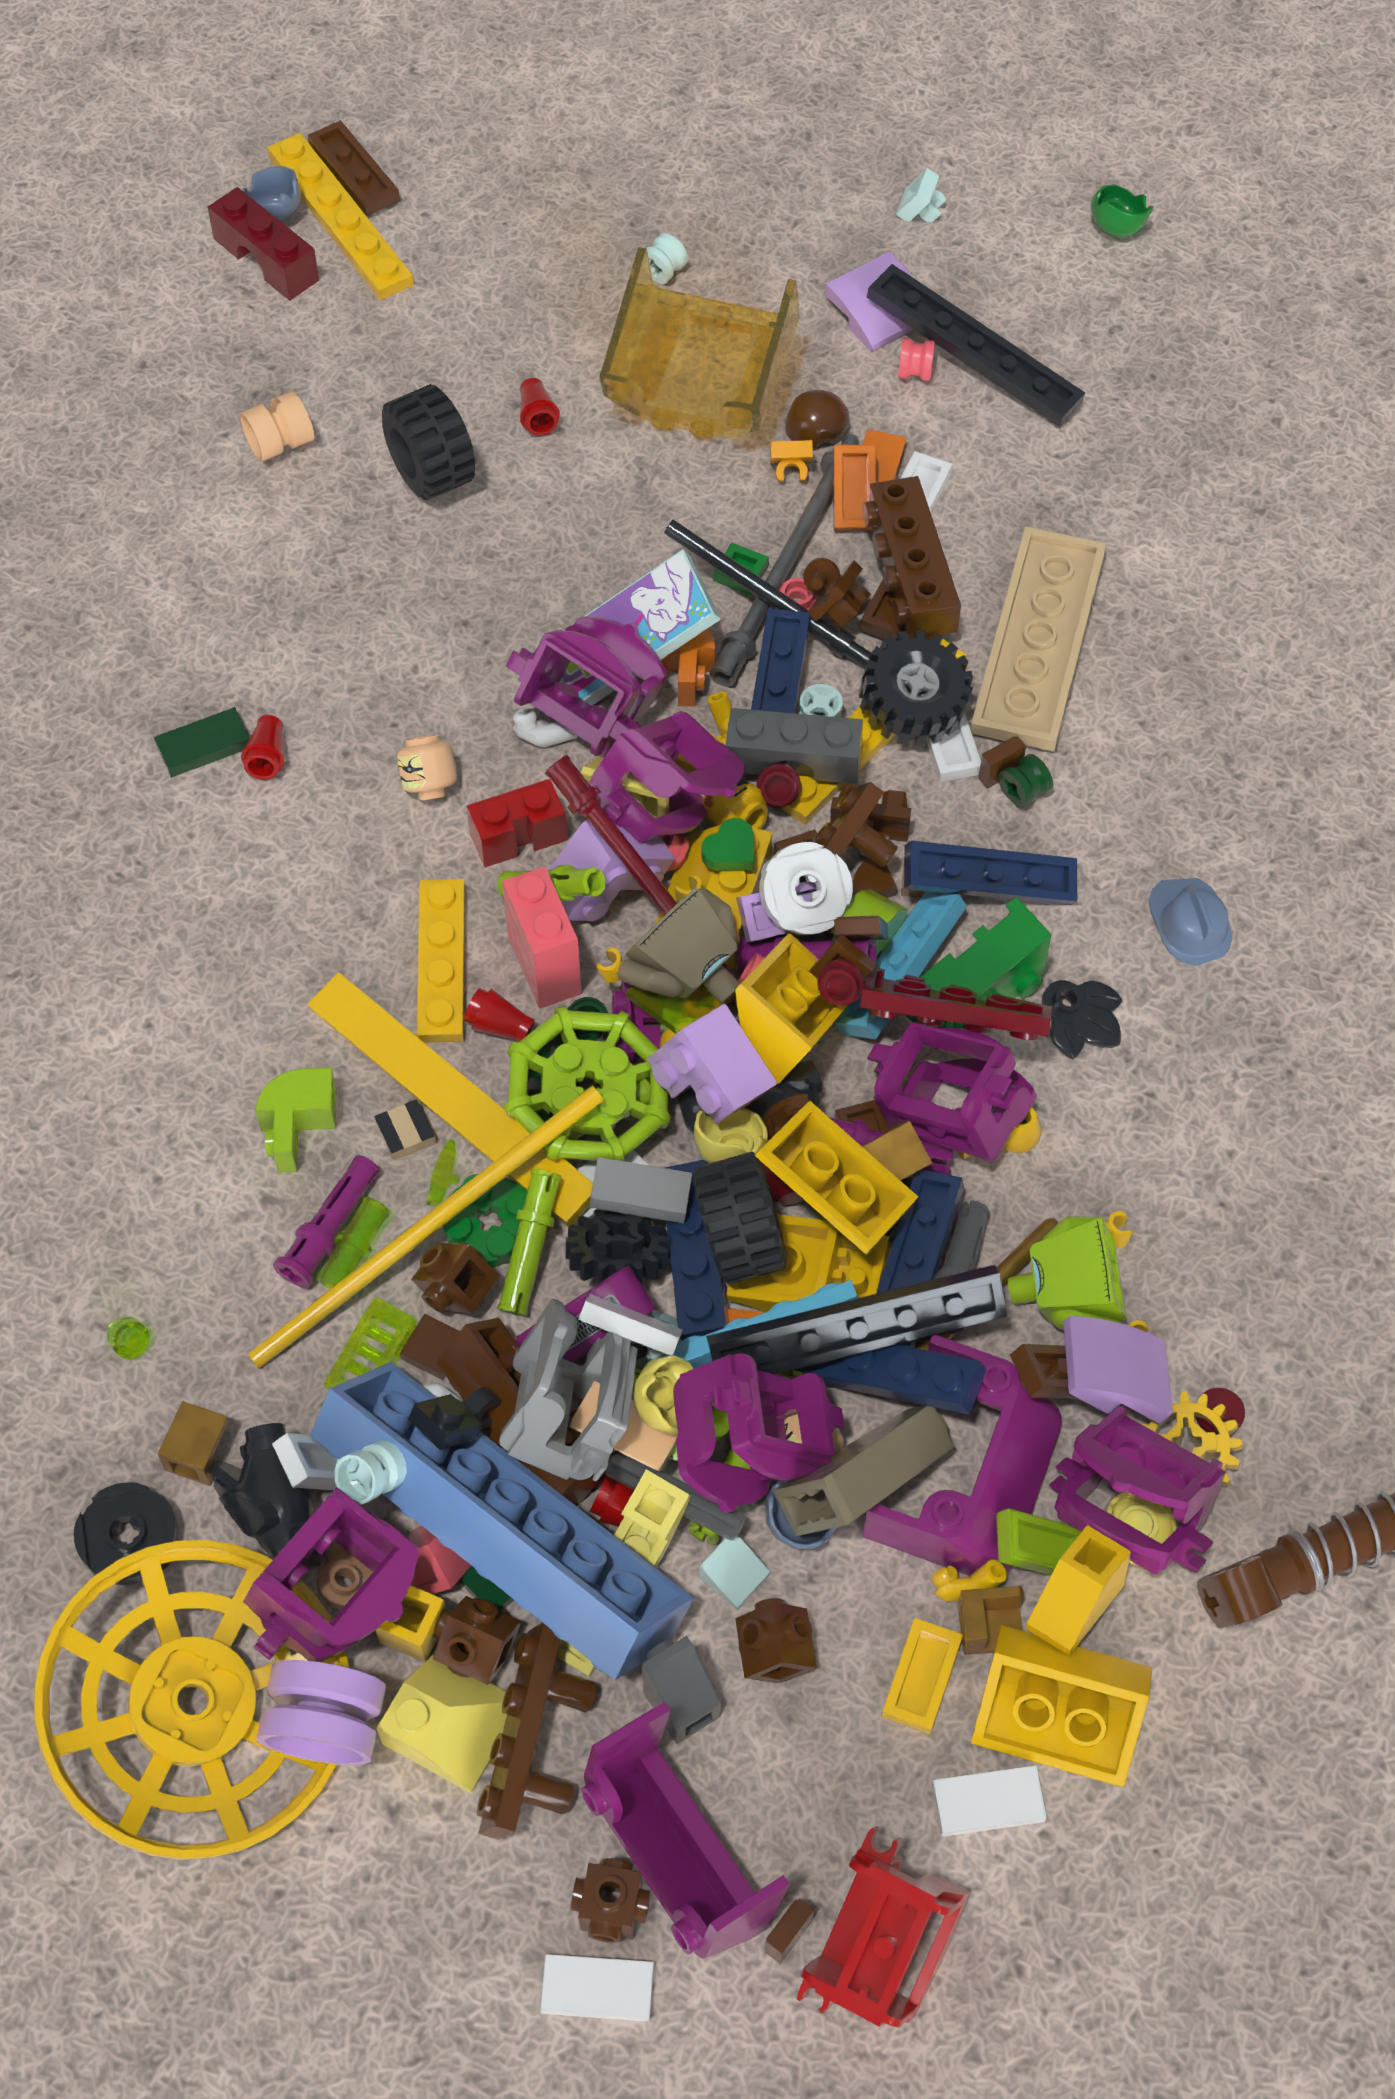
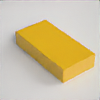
M914 1617L881 1717L931 1734L963 1634Z

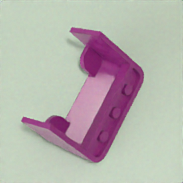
M932 1335L928 1351L981 1361L987 1371L976 1399L986 1406L1001 1411L971 1497L953 1490L937 1491L925 1501L919 1519L876 1504L866 1512L863 1537L946 1568L952 1566L958 1572L970 1576L989 1560L999 1562L996 1513L1009 1508L1032 1514L1061 1429L1062 1417L1057 1406L1049 1398H1031L1027 1390L1019 1381L1016 1367L1008 1360L937 1335ZM1001 1563L1008 1576L1013 1566Z
M664 1701L592 1745L584 1772L585 1786L581 1788V1794L586 1805L595 1816L603 1815L674 1924L671 1925V1930L678 1945L686 1954L689 1955L694 1952L698 1957L704 1959L748 1941L767 1929L790 1884L785 1876L782 1875L755 1893L658 1750L671 1711Z

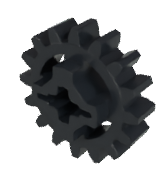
M599 1209L594 1210L593 1219L580 1216L578 1217V1226H569L565 1246V1259H569V1269L571 1271L580 1270V1279L583 1281L594 1277L598 1279L597 1284L629 1265L642 1284V1277L645 1276L648 1279L656 1280L658 1278V1270H666L670 1253V1236H665L666 1227L664 1224L654 1225V1218L643 1217L641 1219L637 1215L621 1214L611 1211V1214H604Z

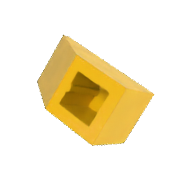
M1087 1525L1059 1559L1026 1623V1629L1070 1656L1124 1587L1131 1551Z

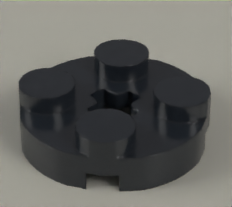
M134 1482L118 1483L100 1490L91 1498L93 1502L86 1508L84 1514L82 1515L80 1512L74 1527V1543L77 1553L83 1564L94 1576L117 1560L146 1547L178 1541V1524L168 1501L158 1493L150 1491L147 1486ZM130 1523L133 1530H140L139 1535L133 1538V1542L123 1545L119 1540L113 1541V1535L121 1533V1525ZM170 1562L161 1564L162 1570L167 1568ZM139 1571L129 1575L114 1585L143 1582L141 1573Z

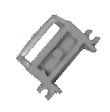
M552 1299L514 1355L513 1367L521 1374L515 1413L501 1431L499 1441L500 1445L508 1451L507 1455L567 1480L570 1477L584 1480L594 1473L593 1480L597 1481L608 1466L609 1456L613 1452V1447L628 1427L637 1348L631 1346V1340L608 1331L602 1340L597 1338L589 1349L584 1365L579 1366L563 1359V1355L576 1338L578 1324L575 1317L565 1311L562 1302ZM596 1381L600 1383L596 1414L574 1444L566 1446L565 1440L572 1396L584 1400L593 1382Z

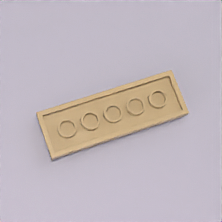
M1025 526L970 728L972 734L1002 741L1018 735L1026 746L1055 751L1107 543Z

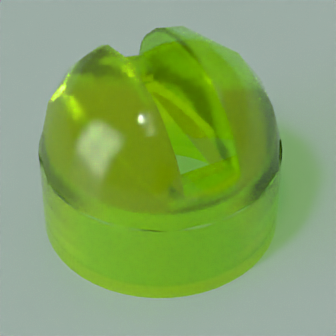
M129 1316L118 1317L111 1322L107 1329L108 1345L121 1358H135L141 1355L149 1344V1331L136 1318ZM123 1331V1345H119Z

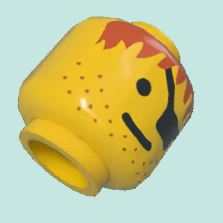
M743 778L736 785L737 791L732 798L722 794L703 795V805L707 809L705 820L714 827L721 825L728 819L739 818L747 821L751 827L761 829L768 817L767 804L762 797L761 790Z

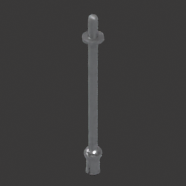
M848 434L840 445H859V439L854 434ZM833 451L826 452L823 455L820 466L824 475L765 580L778 590H780L833 493ZM758 596L755 598L738 631L728 632L722 641L723 649L714 666L709 671L710 677L714 676V682L719 685L732 686L745 660L751 659L756 651L753 637L763 621L768 608L771 606Z

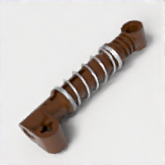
M1381 1490L1379 1500L1365 1505L1357 1501L1355 1511L1342 1517L1341 1514L1334 1511L1331 1516V1522L1320 1527L1309 1522L1308 1532L1302 1534L1299 1531L1291 1530L1277 1539L1276 1546L1260 1551L1256 1555H1252L1200 1578L1197 1581V1588L1207 1614L1219 1627L1241 1624L1283 1605L1281 1599L1288 1598L1296 1592L1306 1595L1321 1591L1323 1588L1326 1589L1331 1585L1333 1576L1337 1574L1346 1578L1352 1577L1359 1564L1375 1567L1379 1563L1381 1555L1395 1556V1552H1390L1395 1550V1493L1389 1495ZM1376 1557V1560H1374L1372 1563L1366 1562ZM1352 1568V1570L1349 1573H1343L1344 1571Z

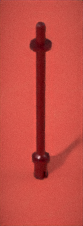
M568 755L563 756L546 770L545 775L552 780L570 803L567 807L573 815L578 813L579 816L587 817L665 916L677 902L601 807L600 789L596 785L591 787L572 763ZM723 963L722 965L738 981L727 965ZM734 991L728 998L737 1008L736 993Z

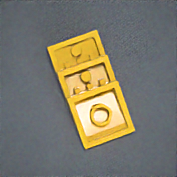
M777 1214L787 1253L785 1269L729 1284L726 1296L730 1301L768 1312L774 1305L780 1302L796 1301L815 1294L818 1289L831 1283L841 1284L849 1280L852 1281L858 1298L874 1295L877 1293L892 1246L889 1236H884L870 1253L865 1254L828 1220ZM923 1338L917 1339L916 1345H917Z

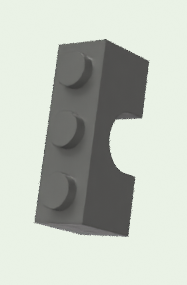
M731 708L725 745L744 763L743 774L759 775L764 768L780 761H796L806 764L814 771V780L858 784L863 748V719Z

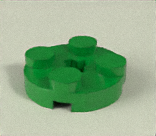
M473 1174L467 1177L464 1180L463 1185L456 1188L452 1192V1194L455 1193L458 1189H460L462 1186H464L467 1182H469L478 1174ZM504 1178L443 1226L446 1241L452 1244L464 1242L473 1246L482 1254L484 1260L492 1268L499 1267L500 1263L510 1261L520 1221L516 1220L518 1210H523L527 1191L516 1182ZM490 1212L496 1213L498 1220L502 1222L500 1227L492 1225L488 1231L482 1230V1222L478 1218L481 1215H488Z

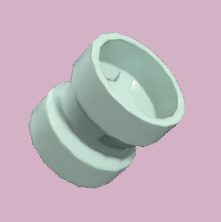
M379 1440L365 1446L362 1450H357L343 1456L336 1464L334 1471L335 1483L337 1488L361 1505L377 1498L380 1494L398 1488L405 1480L407 1468L406 1461L399 1448L389 1441Z

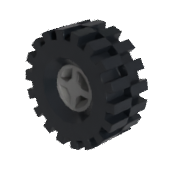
M916 630L913 638L908 637L907 631L898 632L895 642L891 636H888L882 640L880 648L876 646L873 649L861 679L859 698H862L860 704L862 713L870 712L867 722L871 727L874 728L878 724L883 727L880 735L889 739L892 733L898 735L897 743L906 745L909 738L915 739L916 747L925 746L928 737L935 744L942 741L944 733L949 736L955 731L957 724H960L972 695L973 687H971V683L973 681L972 670L965 671L969 662L964 655L959 658L955 657L958 647L952 642L947 647L941 645L943 637L935 633L933 639L929 640L925 639V631Z

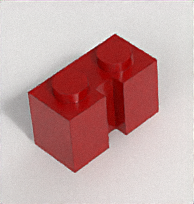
M551 779L466 805L470 835L484 868L518 857L517 847L531 843L535 852L567 841L566 813Z

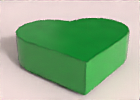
M732 818L722 823L718 833L707 836L701 846V858L705 866L717 871L754 870V844L751 825L743 819Z

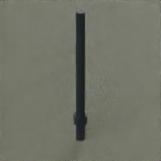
M674 519L666 527L664 534L775 609L808 612L799 603ZM810 616L809 632L829 644L828 650L843 659L846 656L865 669L871 652L855 642L857 637L843 628L837 630L821 618L815 621Z

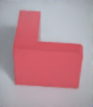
M423 1526L414 1529L407 1537L418 1548V1558L411 1586L430 1594L452 1589L471 1567L467 1561L452 1549L443 1546L437 1537Z

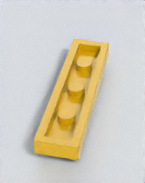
M464 879L420 880L417 1037L424 1043L464 1042Z

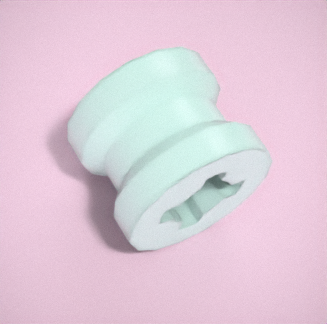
M663 233L654 240L653 247H647L639 254L638 260L644 274L663 285L672 278L673 271L681 270L687 264L688 254L676 237Z
M812 685L802 692L799 714L816 715L814 712L826 714L821 716L841 717L843 707L842 696L837 689L830 685Z

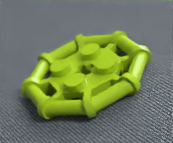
M565 1006L555 1008L554 1015L520 1042L511 1043L507 1050V1055L510 1057L508 1102L505 1103L504 1108L507 1116L514 1117L529 1134L545 1123L535 1111L544 1109L548 1114L550 1111L555 1115L584 1092L582 1087H576L577 1082H582L584 1078H591L601 1086V1088L596 1090L604 1101L544 1147L548 1152L547 1158L555 1162L558 1158L597 1161L598 1157L624 1161L625 1156L659 1128H666L671 1120V1115L668 1113V1092L656 1082L652 1074V1067L647 1061L658 1048L629 1019L630 1014L622 1010L619 1014L567 1010ZM573 1029L610 1032L606 1042L578 1040ZM558 1034H561L564 1044L560 1045L553 1055L546 1059L536 1054L539 1049ZM620 1037L643 1059L644 1063L633 1066L625 1051L615 1047ZM528 1069L541 1074L540 1094L527 1095ZM650 1077L649 1105L636 1100V1081ZM631 1115L640 1120L619 1138L615 1136L613 1129L616 1123L623 1117L625 1120ZM571 1133L600 1135L603 1142L569 1140L568 1138Z

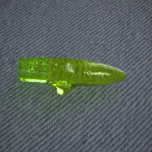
M452 1139L443 1147L434 1166L429 1184L430 1189L425 1202L428 1206L437 1207L442 1203L450 1183L458 1184L459 1175L453 1174L456 1148L455 1141Z

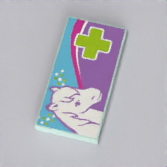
M684 549L585 615L586 617L606 618L623 625L629 623L636 624L639 635L653 648L660 660L721 620L690 555ZM570 661L561 679L562 683L570 685L579 693L578 697L590 705H594L615 691L572 661Z

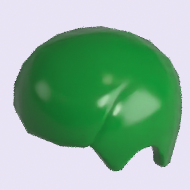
M1116 184L1102 186L1095 193L1091 201V213L1095 222L1102 231L1115 237H1130L1139 232L1146 224L1153 210L1151 205L1146 208V196L1144 194L1134 196L1128 189Z

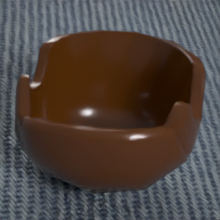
M809 390L797 396L785 419V433L790 440H812L813 451L823 443L830 442L832 446L836 445L850 426L849 411L844 402L836 394L825 390Z

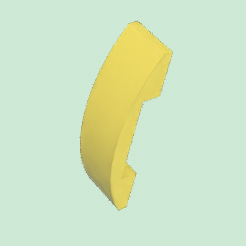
M646 1469L621 1513L624 1518L614 1536L657 1568L680 1523L691 1495ZM560 1639L556 1657L587 1676H591L596 1669L592 1662L568 1642Z

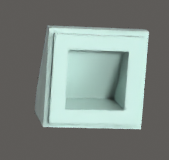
M738 1535L733 1540L725 1538L699 1568V1578L737 1611L771 1574V1571Z

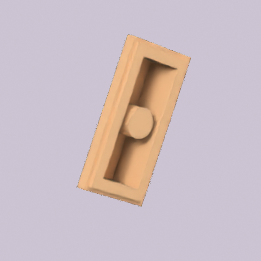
M593 1382L569 1427L582 1433L594 1417L597 1410L600 1383ZM631 1399L627 1430L613 1449L657 1471H663L676 1444L678 1435L664 1434L645 1425L637 1412L634 1400Z

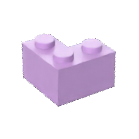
M588 819L583 821L549 868V870H552L559 865H571L576 869L596 867V871L601 870L605 876V889L599 896H577L574 900L561 901L570 921H595L607 913L610 903L620 890H643ZM615 823L661 882L664 878V873L675 860L662 838L658 836L640 843L623 827H619Z
M726 1004L721 1005L681 1029L647 1059L652 1067V1074L656 1082L667 1090L672 1099L692 1087L696 1093L699 1106L704 1112L710 1114L716 1124L760 1098L778 1084Z

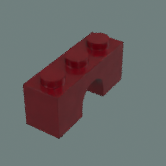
M234 188L207 207L214 240L237 259H241L251 252L261 266L264 281L289 301L319 281L314 248L240 188Z

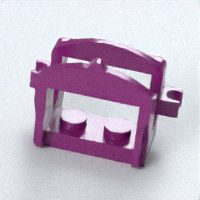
M583 616L578 618L573 625L568 626L564 631L554 630L545 633L533 653L525 648H522L520 653L513 650L506 664L507 668L520 676L518 681L521 684L514 697L516 704L523 706L530 703L590 743V753L600 757L606 756L620 734L631 728L642 727L639 721L655 700L667 677V671L660 658L646 640L639 635L636 624L629 623L623 625L601 617ZM570 661L618 692L609 711L600 706L588 704L578 697L579 693L570 685L560 682ZM634 674L644 680L641 685H639Z
M680 711L668 718L640 728H631L620 734L590 777L589 784L591 787L596 785L600 789V805L612 821L619 827H623L638 842L644 843L663 834H682L697 828L707 815V809L703 805L704 798L700 794H722L732 798L737 791L736 785L743 776L745 765L726 745L718 742L690 714ZM681 753L697 770L688 774L674 760ZM631 772L656 796L661 798L669 797V807L673 812L658 818L650 814L623 788L622 783L627 775Z
M913 1022L909 1024L900 1041L894 1042L892 1046L876 1043L867 1057L869 1061L878 1063L874 1069V1072L879 1074L875 1082V1096L873 1098L889 1127L901 1120L910 1121L920 1141L980 1157L988 1162L996 1160L1014 1127L1024 1120L1037 1096L1033 1086L1020 1073L1013 1070L1016 1062L1008 1047L1003 1046L1000 1042L985 1034L966 1029L935 1028ZM923 1045L973 1057L971 1059H956L937 1064L922 1061L913 1071L903 1090L901 1088L904 1077ZM942 1082L970 1089L962 1104V1108H955L954 1110L936 1105L931 1101ZM992 1106H996L995 1110H994L993 1113H992V1112H991Z
M743 1353L727 1355L682 1373L673 1388L678 1430L676 1449L680 1476L698 1494L718 1504L720 1510L725 1514L735 1511L739 1506L756 1502L768 1494V1483L801 1478L817 1470L819 1467L830 1463V1457L835 1455L832 1432L834 1428H845L842 1408L831 1405L830 1399H827L824 1380L820 1375L806 1373L796 1378L788 1379L756 1370L754 1359ZM712 1405L718 1410L727 1412L732 1449L750 1466L751 1470L708 1460L713 1454L716 1444ZM798 1412L802 1444L786 1439L784 1419L786 1416Z
M1119 1405L1099 1424H1090L1075 1439L1072 1459L1066 1457L1056 1465V1469L1062 1471L1067 1476V1479L1059 1475L1049 1484L1054 1491L1059 1493L1054 1509L1058 1512L1057 1517L1081 1532L1087 1525L1130 1550V1560L1153 1574H1159L1171 1563L1175 1564L1176 1562L1190 1570L1198 1571L1205 1564L1206 1559L1200 1557L1194 1549L1205 1553L1213 1544L1210 1538L1198 1531L1207 1522L1226 1473L1222 1470L1223 1463L1217 1459H1213L1210 1463L1127 1417L1128 1409ZM1105 1478L1110 1481V1486L1115 1491L1129 1492L1156 1504L1174 1508L1172 1517L1181 1521L1182 1524L1161 1544L1085 1500V1498Z
M336 1487L249 1589L243 1603L260 1618L263 1627L266 1629L257 1640L258 1642L254 1648L270 1660L284 1644L287 1648L297 1651L308 1661L322 1663L324 1660L351 1648L365 1636L378 1629L385 1621L395 1622L399 1620L403 1614L401 1602L406 1596L415 1574L418 1558L417 1546L392 1525L373 1516L369 1511L367 1512ZM336 1541L373 1573L331 1623H329L291 1591L309 1570L302 1564L314 1550L323 1555L331 1544Z

